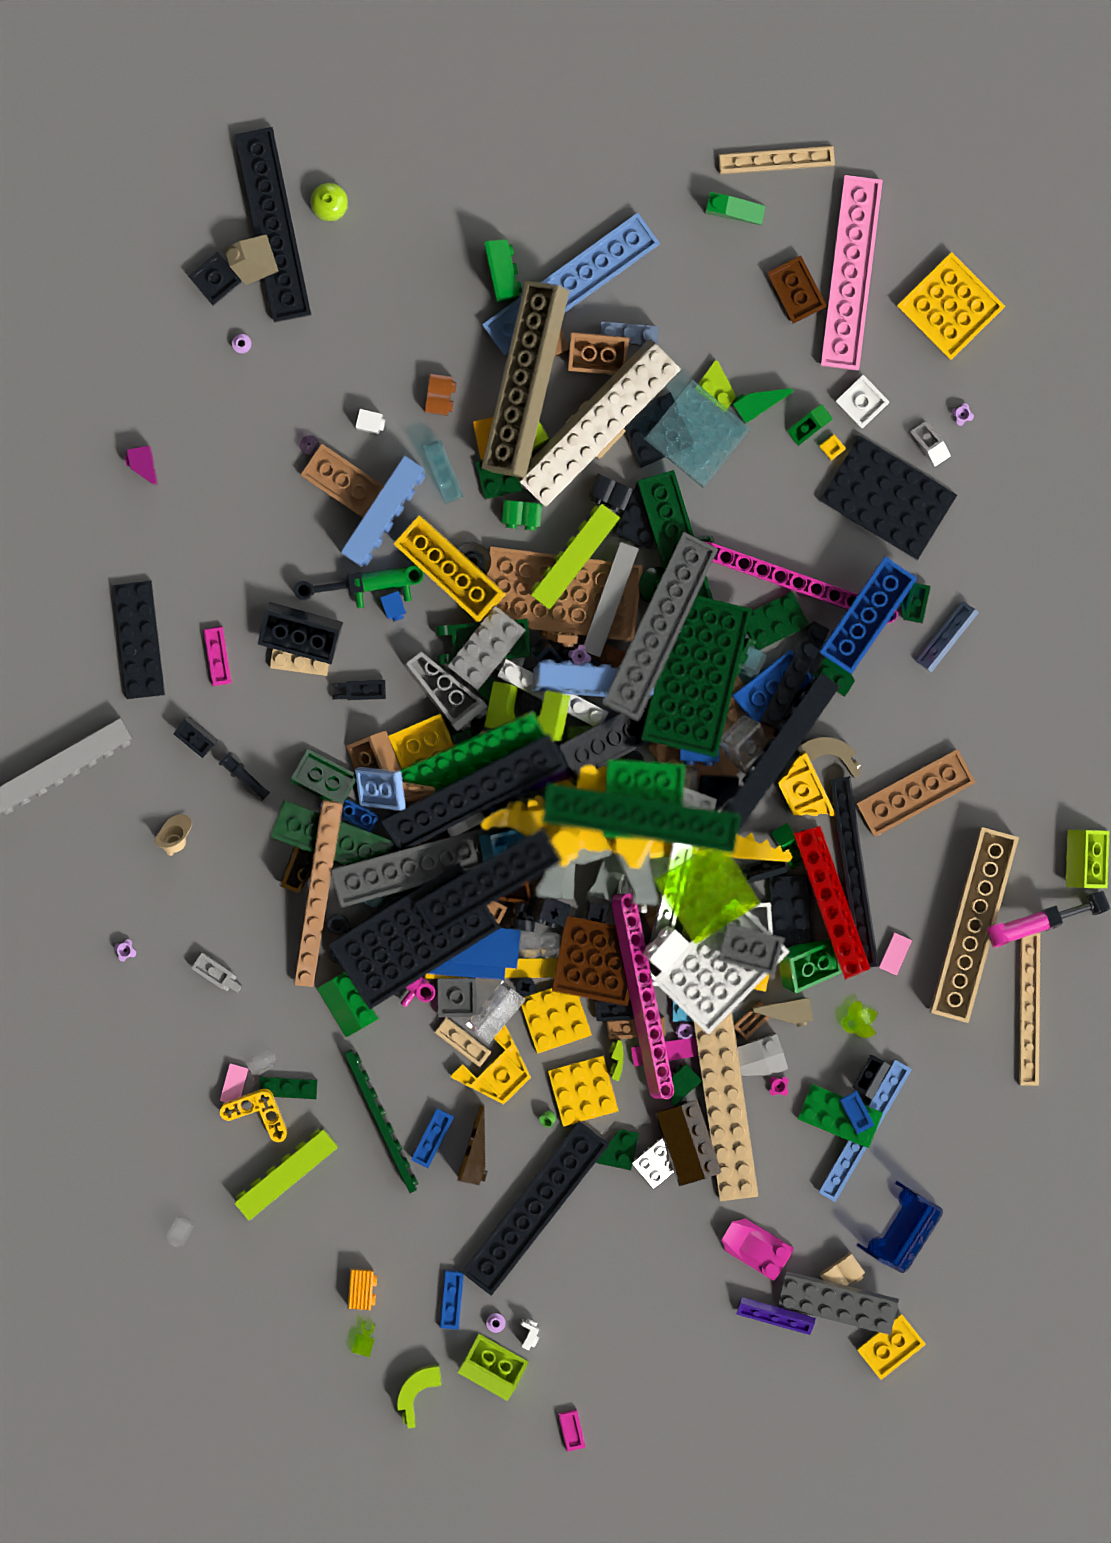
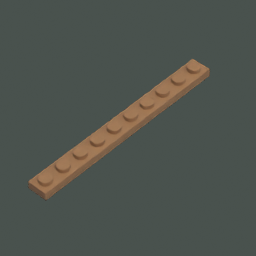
M322 800L294 976V985L314 986L342 802Z

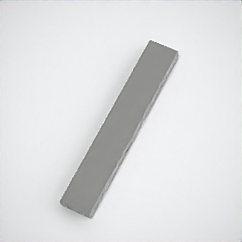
M620 542L584 644L586 647L585 651L597 657L601 656L639 548Z

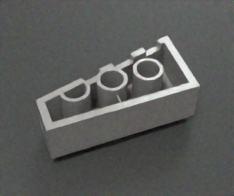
M422 652L404 665L450 726L483 702Z

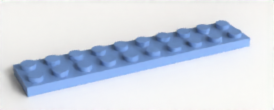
M636 213L540 283L559 285L569 290L565 308L566 313L659 246L660 242L639 213ZM522 296L482 324L504 356L509 354Z

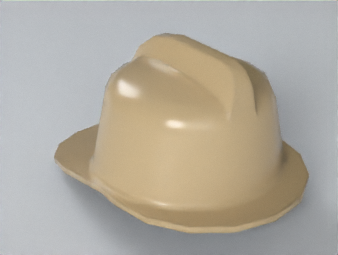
M183 814L171 817L156 835L155 844L163 848L169 856L181 851L186 845V836L191 829L192 820L189 816Z

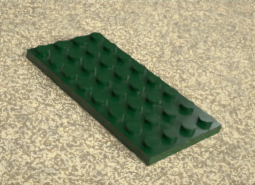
M696 595L655 683L642 736L643 741L717 758L752 613L751 608Z

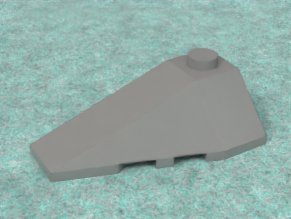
M776 1033L737 1046L741 1076L773 1075L788 1069Z

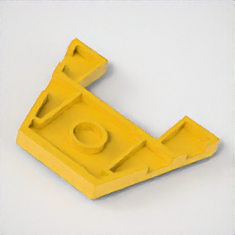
M503 1023L491 1036L505 1051L477 1078L463 1064L450 1077L505 1104L531 1076L506 1025Z

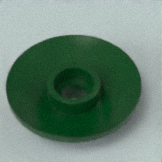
M662 567L649 568L640 577L639 592L647 603H650L657 584L664 573Z

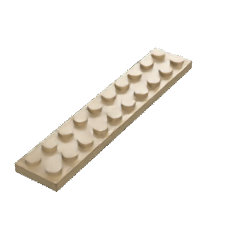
M731 1011L709 1035L694 1021L711 1142L722 1172L716 1175L720 1201L759 1196Z

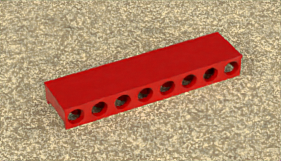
M821 826L794 833L844 979L870 970Z

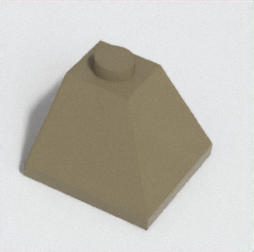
M267 235L239 241L224 248L230 267L245 285L278 272Z

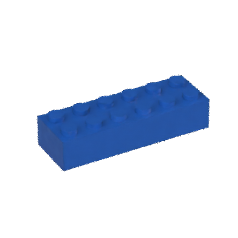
M884 556L821 647L819 653L852 674L913 586L917 577Z

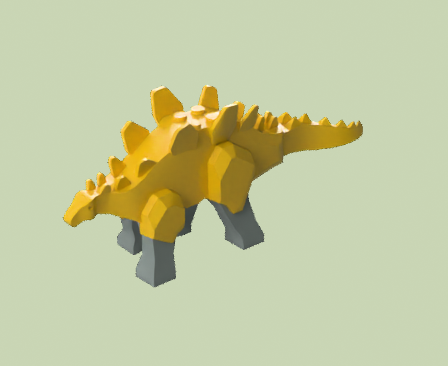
M592 765L582 767L577 787L569 780L554 785L605 793L607 766L604 765L597 770ZM539 795L528 802L527 812L524 802H516L514 805L510 802L506 809L493 813L481 823V828L484 830L491 827L507 826L526 837L542 827L545 828L564 861L543 873V877L534 889V896L573 899L575 865L589 863L602 858L595 881L586 892L585 901H590V897L612 902V894L624 874L631 890L630 903L657 905V894L649 859L669 856L672 845L670 843L652 840L602 837V832L541 823L545 800ZM752 833L746 837L737 836L734 854L692 847L691 855H705L706 851L739 859L789 862L792 859L789 849L782 852L781 846L772 848L767 839L762 843L756 842Z

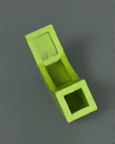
M439 1364L428 1365L414 1371L401 1387L397 1408L398 1410L406 1411L402 1412L403 1424H407L408 1429L416 1427L413 1405L416 1395L425 1388L441 1386L442 1384Z

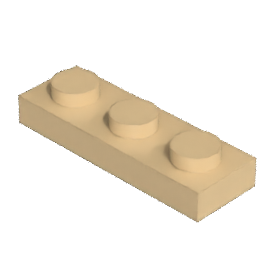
M273 649L270 668L328 676L329 664Z

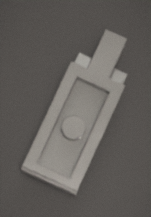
M203 952L200 953L191 967L192 970L226 991L231 988L238 993L243 987L235 981L237 977L234 973Z

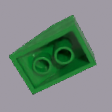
M831 938L791 946L787 948L789 953L779 962L782 986L795 994L842 973Z

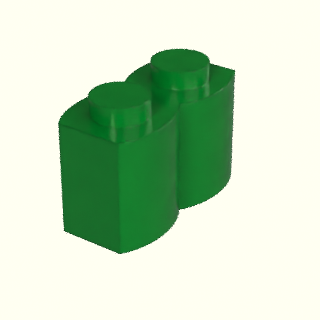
M504 500L502 524H505V528L509 529L525 526L524 530L536 531V528H540L543 505Z

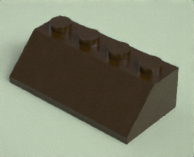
M698 1100L686 1101L655 1113L679 1186L722 1173Z

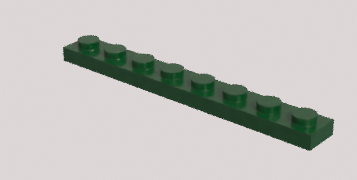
M353 1050L346 1052L345 1056L409 1193L417 1191L418 1180L415 1174L411 1175L408 1170L411 1167L407 1157L403 1158L401 1155L402 1146L398 1139L394 1140L392 1135L394 1129L391 1123H387L384 1118L386 1115L382 1104L378 1105L376 1101L378 1095L375 1088H370L367 1082L370 1078L366 1069L362 1071L360 1067L362 1060L358 1052L354 1053Z

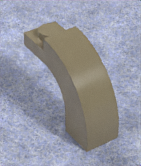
M820 737L811 739L796 749L799 754L806 750L811 762L825 754L836 756L843 762L853 778L861 774L859 771L861 766L856 759L853 761L851 759L857 753L841 740Z

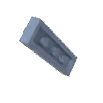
M962 602L916 662L932 673L979 612L967 603Z

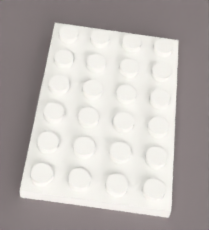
M735 898L689 943L690 945L665 973L661 972L653 980L708 1035L767 975L766 973L718 961L728 923L771 934ZM783 945L778 963L789 953Z

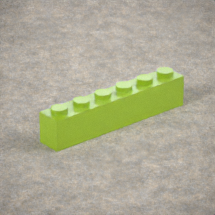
M603 504L599 507L596 505L590 512L592 517L589 521L586 522L584 520L578 528L580 532L576 538L572 536L566 543L568 546L564 553L562 551L559 552L554 559L556 564L553 568L549 566L543 573L545 577L541 583L537 581L531 589L533 592L531 596L550 610L620 519L619 516Z
M319 1128L310 1135L311 1140L307 1143L302 1141L295 1147L297 1151L294 1154L290 1155L288 1153L280 1160L282 1163L277 1168L273 1165L265 1172L267 1174L266 1177L262 1180L257 1178L250 1184L252 1188L249 1191L243 1190L236 1196L237 1201L234 1204L248 1221L339 1147L325 1128L321 1131Z

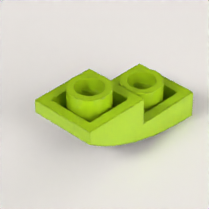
M617 1039L616 1043L612 1042L609 1053H612V1059L618 1061L617 1063L613 1062L609 1073L612 1074L611 1079L619 1081L623 1068L622 1041Z

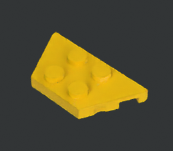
M805 750L778 779V784L793 815L803 816L808 814L810 816H818V814H829V816H834L833 806Z

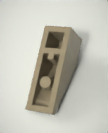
M807 997L750 1008V1012L797 1024V1027L806 1026L808 1021H813L810 999Z

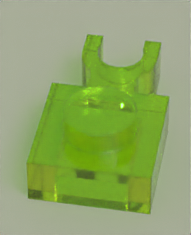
M363 1321V1333L356 1334L351 1353L370 1358L375 1338L370 1337V1334L374 1331L376 1324L372 1325V1329L367 1330L365 1328L366 1321Z

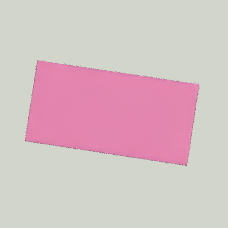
M894 933L879 968L897 975L912 940Z
M230 1063L220 1101L227 1102L241 1097L249 1068Z

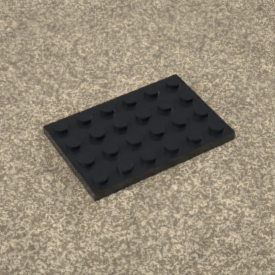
M859 435L819 501L913 559L918 560L957 497V494Z

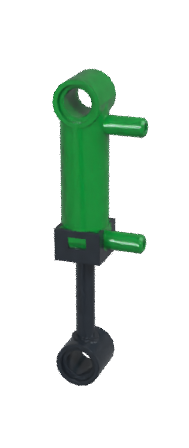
M413 565L388 570L348 574L349 581L313 586V584L307 581H300L295 585L294 593L298 599L307 601L312 598L314 593L350 588V593L355 594L357 608H364L363 593L402 587L404 601L409 602L412 601L410 586L419 585L424 579V573L418 566ZM413 570L418 571L420 574L419 579L416 581H412L409 578V573ZM301 586L309 587V593L306 596L299 594Z

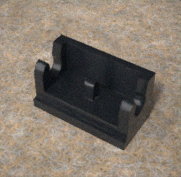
M191 717L184 719L173 733L201 758H204L218 742L214 736Z

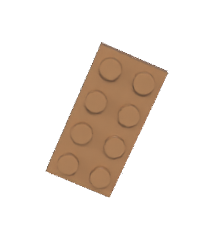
M321 444L300 475L362 518L365 517L384 488V485L323 444Z

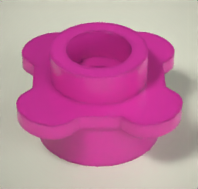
M771 1077L770 1094L773 1096L776 1094L786 1096L788 1094L787 1083L789 1080L786 1077Z

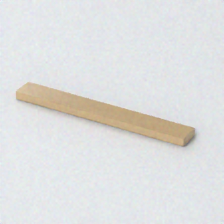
M1040 932L1020 938L1019 1085L1039 1086Z

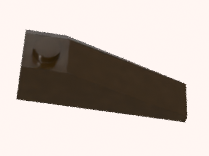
M484 1104L480 1105L457 1181L480 1185L481 1181L485 1182L488 1172L485 1170Z

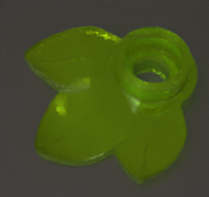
M861 1001L854 1002L848 1008V1015L842 1020V1028L847 1033H856L861 1038H870L876 1035V1031L871 1024L875 1021L878 1012L873 1009H863ZM850 1020L855 1022L853 1027L848 1026Z

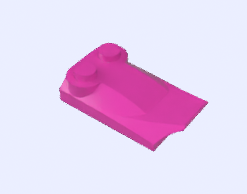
M746 1218L732 1221L721 1239L727 1253L773 1281L782 1271L794 1249Z

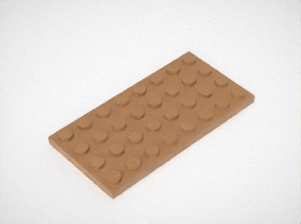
M490 547L491 567L487 576L506 593L504 598L496 605L513 620L528 619L529 629L577 633L582 636L588 635L613 562L589 559L549 610L531 596L533 594L531 589L537 581L539 583L545 578L543 573L549 566L553 568L556 564L554 559L557 555ZM633 564L607 639L632 642L635 634L640 593L638 585L643 565Z

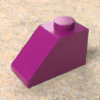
M144 446L128 449V455H124L126 466H130L131 470L153 485H158L152 448Z

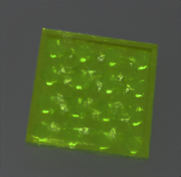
M703 849L655 879V882L695 945L761 904L730 853Z

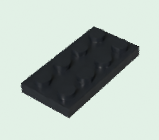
M808 875L769 877L773 935L784 937L783 946L786 949L794 945L810 943Z

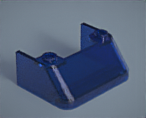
M896 1181L895 1184L903 1189L899 1194V1204L903 1207L883 1238L875 1237L871 1239L868 1247L857 1243L856 1246L877 1261L900 1273H904L910 1268L939 1222L943 1209L908 1186Z

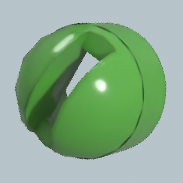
M545 1111L539 1118L540 1123L547 1128L552 1127L556 1120L555 1113L552 1111Z

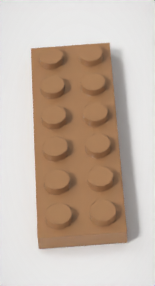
M956 749L856 803L871 833L876 837L976 782L959 750Z

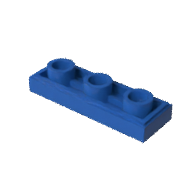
M346 799L342 806L340 818L371 832L379 815ZM348 807L353 810L351 815L346 814Z

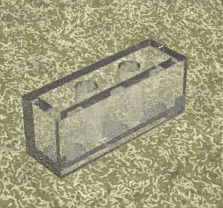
M502 981L466 1025L489 1044L526 999Z

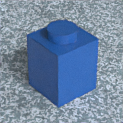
M399 591L380 597L388 620L392 619L395 622L404 619L403 615L407 613Z

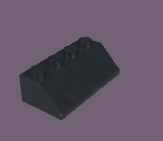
M269 602L265 610L258 645L332 665L343 622Z

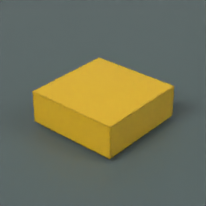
M835 434L819 446L830 461L846 449Z

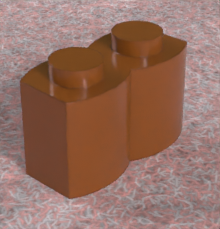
M430 374L425 413L448 416V413L453 411L454 401H450L451 393L456 391L457 382H453V377Z

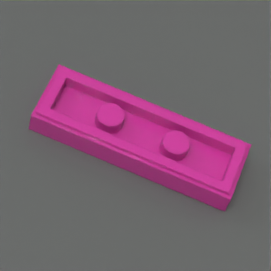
M223 626L203 629L212 686L231 684L232 680Z

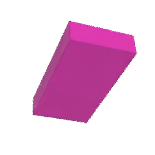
M577 1409L558 1413L567 1452L586 1448Z

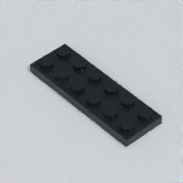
M152 581L113 585L126 699L165 695Z
M652 697L648 699L638 721L620 713L557 746L568 764V770L574 781L579 779L582 767L592 765L597 770L607 764V759L616 760L648 743L642 740Z

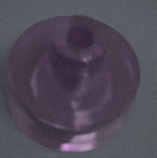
M308 435L302 438L300 448L304 454L314 455L319 449V442L314 436Z

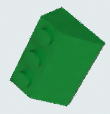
M507 240L485 241V249L497 303L520 298L519 293H522L520 281L516 282L515 274H518L517 264L512 263L511 256L514 255L512 244H508Z
M346 972L317 988L346 1038L379 1019L374 1008H368Z

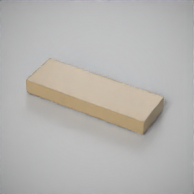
M445 1017L434 1032L479 1067L491 1053L489 1049L447 1017Z

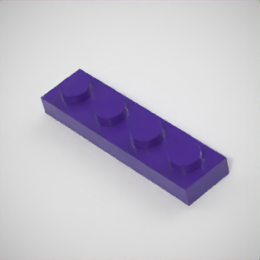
M743 1297L740 1300L736 1313L740 1316L808 1335L811 1334L816 1319L805 1314Z

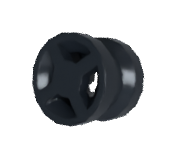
M528 977L520 978L516 984L517 992L522 996L532 995L535 990L534 981Z

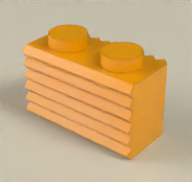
M351 1268L348 1309L371 1310V1305L375 1306L376 1294H372L373 1286H377V1275H374V1270Z

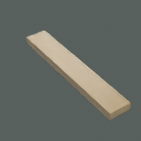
M833 146L718 155L720 174L835 165Z

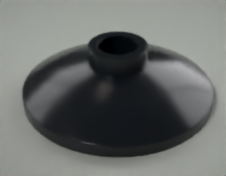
M470 542L458 548L469 560L475 558L477 561L475 565L483 573L487 574L489 572L491 556L483 545Z

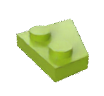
M715 360L694 391L723 412H726L736 398V395L719 362Z

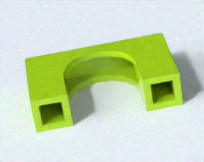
M493 682L484 727L493 729L516 719L514 707L518 692L517 686ZM545 691L542 710L537 719L546 734L549 733L553 741H561L570 696L563 693Z

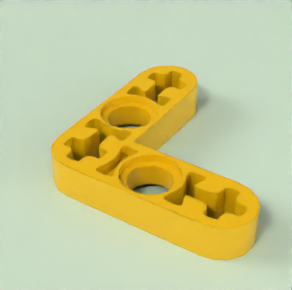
M260 1089L222 1104L220 1108L222 1119L230 1121L259 1111L270 1138L275 1142L285 1140L287 1127L270 1090ZM263 1094L265 1097H269L267 1099L268 1107H266L264 1100H260ZM242 1101H250L252 1107L244 1109L241 1106ZM237 1103L238 1109L233 1110L231 1115H229L228 1112L224 1113L226 1107H228L229 1110L234 1109ZM274 1111L277 1117L274 1120H269L266 1117V1113ZM276 1123L278 1130L283 1131L281 1136H279L278 1134H274L276 1131Z

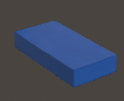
M858 1091L840 1099L857 1134L874 1126Z

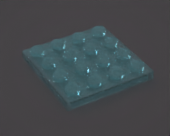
M691 380L646 436L645 440L704 488L751 429L694 380Z

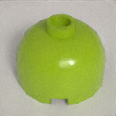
M321 184L311 194V210L322 221H337L347 211V194L337 184Z

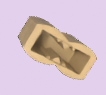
M850 1252L822 1271L820 1276L825 1281L847 1286L851 1282L855 1284L863 1279L865 1272Z

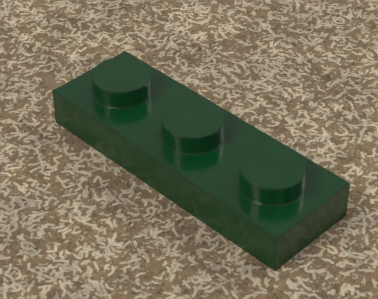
M260 1077L259 1090L268 1089L274 1097L317 1099L318 1080Z

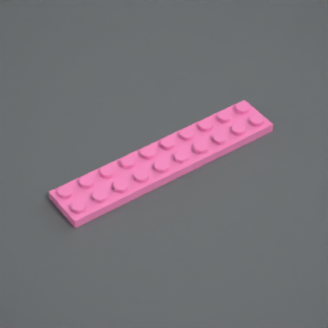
M844 175L820 366L859 371L883 182L880 179Z

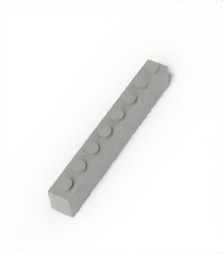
M118 719L0 786V814L3 813L5 816L13 812L14 806L18 804L23 806L31 801L30 797L35 794L37 797L47 792L46 788L49 786L57 787L64 783L63 779L70 776L72 778L80 774L79 769L85 766L90 768L97 764L96 760L102 756L106 759L113 755V750L116 748L124 749L131 744L130 740L133 737L123 719Z

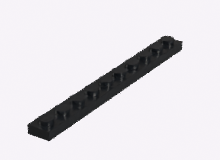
M851 777L830 779L849 908L869 966L877 967L879 964Z

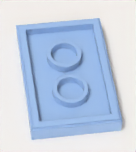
M365 767L355 768L360 806L393 810L405 809L401 771Z

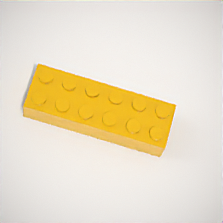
M420 515L394 543L400 551L478 622H482L506 595L497 584Z

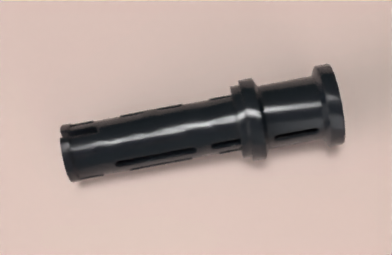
M229 752L218 764L224 766L231 773V777L239 779L263 801L270 792L244 769L243 763H239L231 756L232 753Z

